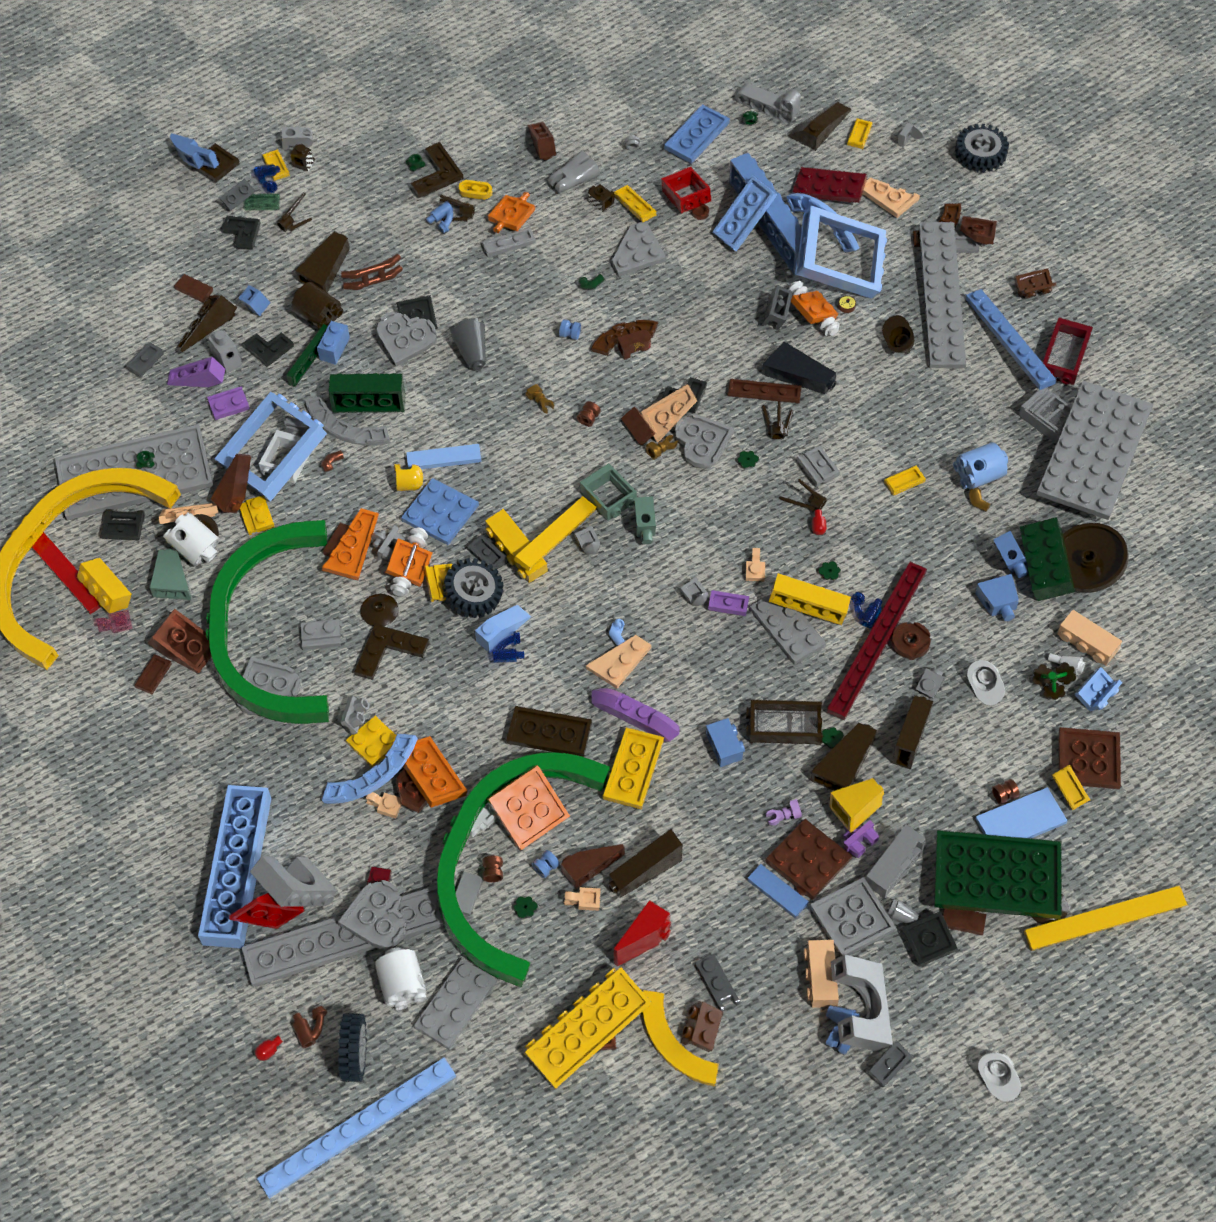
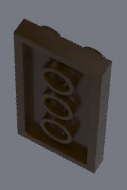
M515 706L506 742L511 745L584 757L592 727V719Z

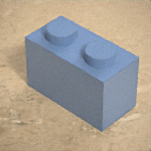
M334 321L330 322L317 347L321 361L337 364L350 339L348 325Z
M729 718L706 725V736L720 767L743 760V752H745L743 742L738 741L737 729L734 724L731 725Z

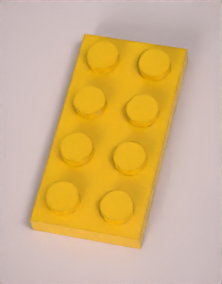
M626 727L603 794V800L642 810L663 746L664 737Z

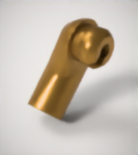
M980 488L970 489L969 498L971 504L987 512L991 503L982 500Z

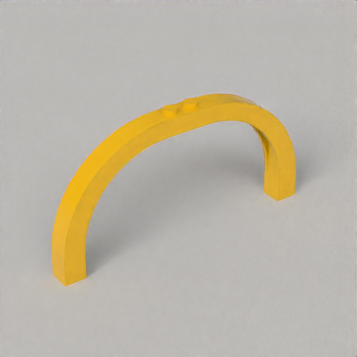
M130 468L101 469L79 475L64 482L36 504L30 513L23 518L18 528L12 532L11 537L0 551V630L19 654L45 670H48L59 656L54 647L32 636L18 624L11 605V587L16 570L27 552L50 523L61 512L78 501L108 492L135 493L150 498L171 509L181 496L177 485L142 470Z

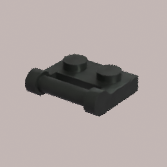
M106 509L101 532L102 539L140 540L145 511L123 512ZM113 518H114V519H136V520H113Z

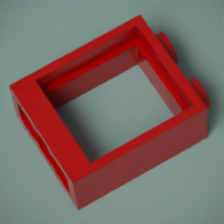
M692 167L661 178L662 192L681 214L711 202L710 187ZM690 185L697 190V192L682 198L676 192Z

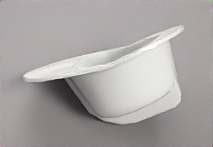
M978 660L972 663L968 668L967 677L976 697L986 705L999 703L1004 697L1005 687L998 669L992 663L985 660Z
M997 1052L988 1053L981 1057L978 1063V1070L990 1093L1005 1102L1012 1101L1018 1097L1021 1091V1083L1012 1060L1005 1054Z

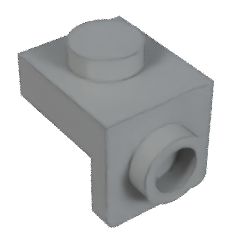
M934 667L932 670L926 668L916 690L934 698L946 677L942 676V671Z

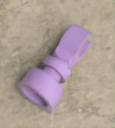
M795 799L790 801V808H782V811L769 810L766 813V817H776L774 820L768 821L769 825L773 826L777 825L784 818L786 820L790 819V816H793L794 819L801 818L802 813L798 801Z

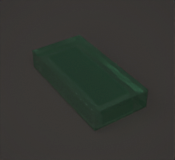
M252 194L245 200V210H279L280 194Z

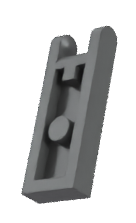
M714 954L695 962V966L719 1010L724 1012L725 1007L722 1003L733 999L736 1005L740 1004L738 996Z

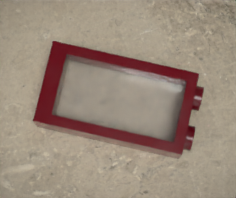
M1058 317L1043 360V364L1056 378V381L1066 385L1075 384L1092 333V326Z

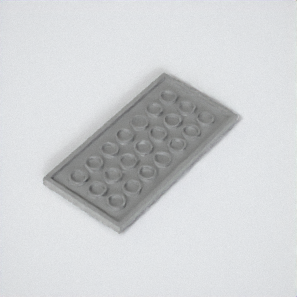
M1083 380L1037 495L1109 520L1153 404Z
M199 424L55 457L60 485L74 477L96 470L130 468L152 473L177 485L181 494L213 486ZM141 451L153 452L155 454V458H153L154 467L137 468V454ZM128 492L97 494L80 500L65 509V517L67 520L106 512V509L114 510L152 501V499Z

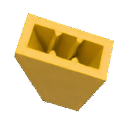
M871 778L830 792V809L848 831L852 832L882 806L884 790L881 785H878Z

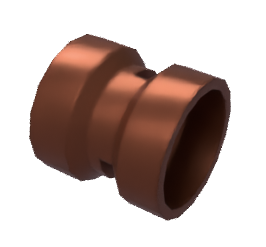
M587 401L583 406V410L577 415V420L581 424L591 427L595 422V418L601 412L600 407L594 402Z
M1013 779L1005 781L1002 785L992 786L993 796L999 805L1006 803L1008 799L1014 800L1020 796L1018 786Z
M495 855L484 857L482 860V866L485 868L483 880L486 882L502 881V857Z

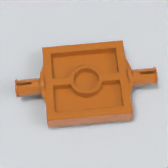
M524 191L520 197L505 195L488 215V221L497 224L493 228L495 233L497 232L498 234L504 227L518 231L535 211V205L526 202L530 197L528 192Z

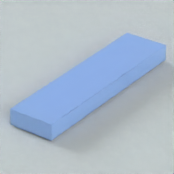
M479 444L406 452L408 469L412 468V464L418 465L421 469L481 462Z

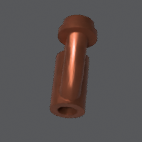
M323 1006L312 1010V1018L316 1020L312 1031L307 1019L302 1018L301 1013H296L292 1016L295 1021L293 1027L302 1048L314 1045L320 1036L324 1016L328 1013Z

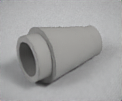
M893 899L887 910V914L891 916L890 919L908 924L916 922L919 917L918 913L900 900L896 901Z

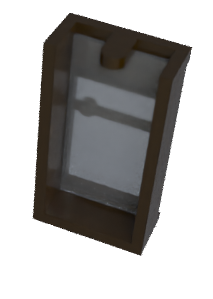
M751 700L750 707H746V719H750V725L746 724V736H750V743L821 745L823 733H821L822 702Z

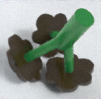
M1063 662L1060 667L1056 668L1058 673L1056 675L1045 664H1040L1038 669L1033 670L1034 676L1032 681L1034 684L1044 687L1043 695L1045 698L1057 700L1059 697H1064L1066 693L1064 685H1059L1056 681L1064 682L1065 685L1075 681V668L1069 666L1067 662Z

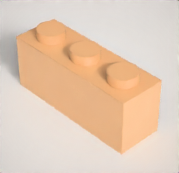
M1072 610L1061 623L1057 633L1063 641L1070 642L1080 652L1087 653L1096 662L1102 663L1105 666L1119 651L1122 640L1075 610Z
M808 940L807 948H804V961H808L809 967L805 968L806 981H810V988H807V1001H811L812 1008L829 1007L830 1005L837 1007L838 985L836 982H833L831 961L835 960L834 940Z

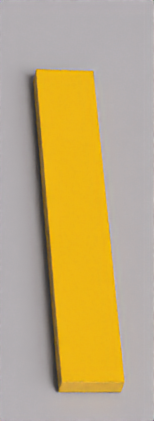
M582 496L520 551L514 560L527 571H530L593 514L597 507Z

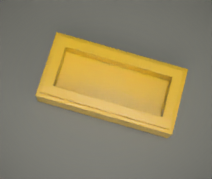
M856 118L847 145L863 149L873 122Z
M279 150L262 154L274 181L290 176Z
M917 465L884 479V483L893 496L926 481Z
M1070 765L1051 775L1072 810L1090 801Z

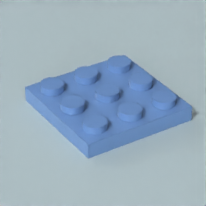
M432 478L401 517V520L414 528L424 529L429 536L449 545L477 509L479 502Z

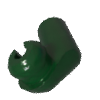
M598 274L593 280H588L587 277H581L578 280L579 286L582 289H595L605 281L601 274Z

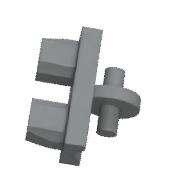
M394 525L387 538L385 537L387 533L385 530L372 534L373 546L377 548L379 544L381 545L374 557L375 559L380 560L382 557L389 561L393 551L392 548L388 547L390 543L395 545L398 538L405 540V537L398 533L399 528Z
M352 695L348 697L345 709L339 712L338 721L343 727L347 726L352 735L356 734L359 726L364 724L365 716L363 714L364 711L369 709V702L363 697L357 700Z

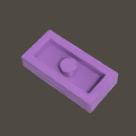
M712 590L708 610L746 616L749 596Z

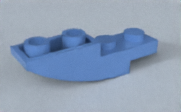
M173 133L170 134L177 153L190 166L200 169L203 165L216 168L219 165L216 154L212 150L199 147L194 139Z

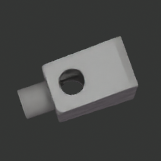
M224 330L217 331L208 338L210 352L225 368L226 373L242 366L237 348Z

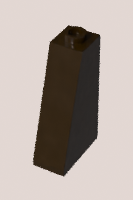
M334 231L295 270L297 281L303 285L312 282L328 293L350 249L348 238L344 234Z
M914 695L896 743L892 764L907 769L912 768L932 710L933 701L928 698Z
M858 723L813 768L810 781L833 791L853 785L875 741L877 730L868 724Z
M670 829L609 874L608 886L613 894L617 893L621 898L682 862L683 844L673 830Z

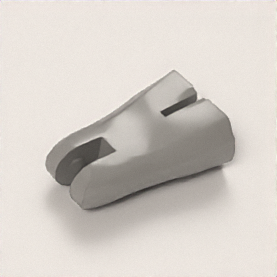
M581 150L567 164L554 172L549 177L548 182L551 186L555 187L556 191L562 193L580 183L600 176V170L597 163L591 158L589 159V156Z

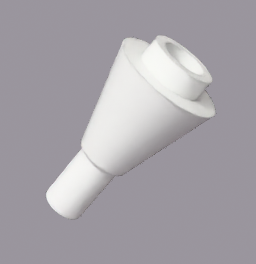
M1052 653L1048 657V661L1060 665L1063 662H1067L1069 666H1073L1076 676L1078 673H1082L1085 667L1083 657H1061Z

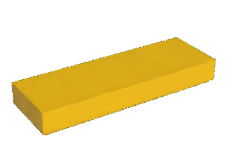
M628 185L614 192V197L642 223L657 215L656 210Z

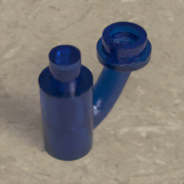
M274 164L256 166L254 168V175L258 178L260 184L269 193L277 191V183L272 180L266 181L265 177L275 176L276 173L280 172V167Z
M855 592L851 596L854 602L855 614L862 626L871 628L882 610V600L876 598L874 602L869 604L866 611L863 612L861 605L865 602V596L860 592Z
M513 631V635L498 643L495 649H493L494 663L517 662V659H525L524 651L504 649L513 642L514 646L520 644V632Z

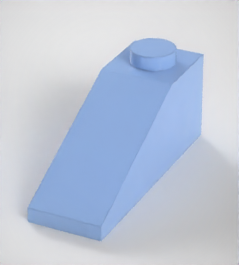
M513 606L489 618L475 630L476 642L491 653L529 620L531 616L520 606Z

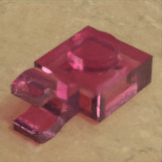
M129 610L109 614L110 619H96L99 632L113 629L114 633L133 629Z

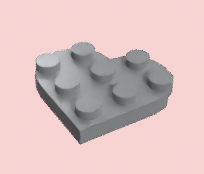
M395 311L386 313L380 318L377 328L378 335L396 366L428 350L437 342L436 329L430 320L419 319V317L410 319L406 314L395 313Z
M695 414L685 419L682 417L675 427L676 441L678 440L680 444L685 446V461L694 467L710 469L717 463L734 433V428Z
M251 657L243 674V678L252 685L272 694L296 697L300 691V678L295 670L288 666ZM237 702L239 709L244 713L258 715Z
M385 880L373 884L369 883L362 889L338 921L339 925L372 946L385 950L392 949L402 941L406 933V923L402 914L398 911L402 900L397 887Z

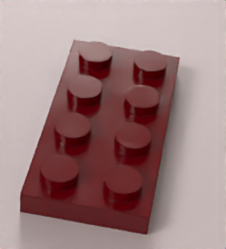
M801 167L793 193L806 194L816 199L860 203L867 181V174Z

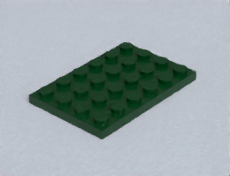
M937 830L934 907L1061 919V841Z

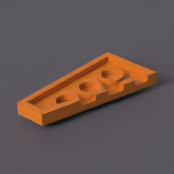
M362 508L359 510L349 529L342 536L339 544L323 565L322 571L359 581L379 513Z

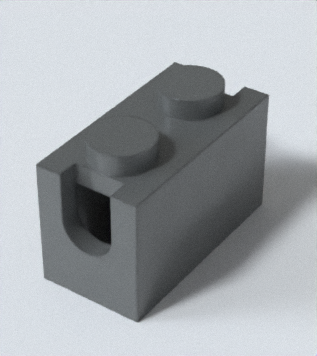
M778 285L774 288L768 298L762 322L763 325H774V329H780L787 319L793 291ZM778 295L783 296L781 300H777Z

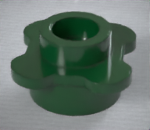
M747 111L742 114V121H744L745 125H754L757 123L759 113Z
M413 154L406 160V164L410 166L411 171H416L418 168H423L426 165L418 154Z
M141 451L137 454V468L154 467L153 458H155V454L153 452Z

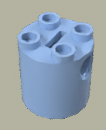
M990 442L958 455L956 461L953 462V467L959 473L961 486L964 489H974L1005 477L1008 469V457L1006 452L1001 450L996 443Z

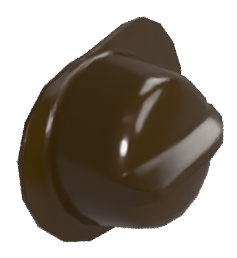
M900 315L889 317L882 328L883 337L889 349L895 353H910L915 339L909 322Z

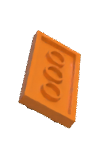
M428 736L417 740L411 755L403 767L429 806L432 808L467 796V789L432 738Z

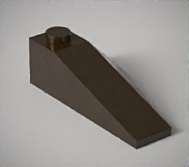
M836 102L797 124L788 134V137L816 151L852 109Z
M210 295L197 313L200 317L191 322L190 328L192 330L187 331L183 335L175 351L177 353L186 351L227 321H231L236 314L234 312L237 307L222 295Z

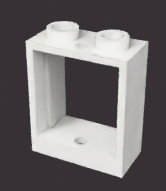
M277 430L259 462L261 474L269 477L278 466L270 462L279 446L292 449L301 437ZM308 457L296 470V472L291 476L287 483L291 482L295 484Z

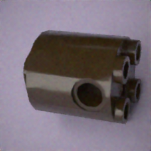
M312 282L305 283L294 293L291 303L292 311L316 326L319 330L323 324L329 326L331 321H335L343 314L340 301Z

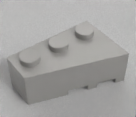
M906 824L887 850L879 856L878 862L874 866H870L866 871V881L871 889L885 899L922 856L926 838Z

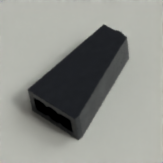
M783 342L762 366V374L764 376L792 385L802 386V388L824 395L829 390H833L837 383L836 372L786 342Z

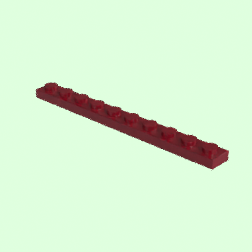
M909 562L831 701L827 713L845 721L927 572L926 568Z

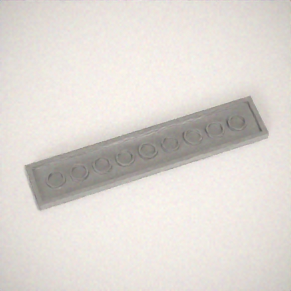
M919 222L930 368H966L954 222Z
M437 885L401 896L402 902L398 911L402 914L406 923V933L403 939L444 927L437 902ZM341 915L244 946L242 950L251 984L254 988L377 947L372 946L340 926L338 921L343 916Z

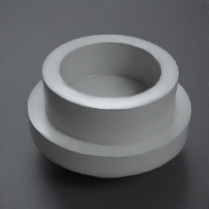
M629 135L623 141L624 146L628 150L638 148L640 143L639 137L635 135Z

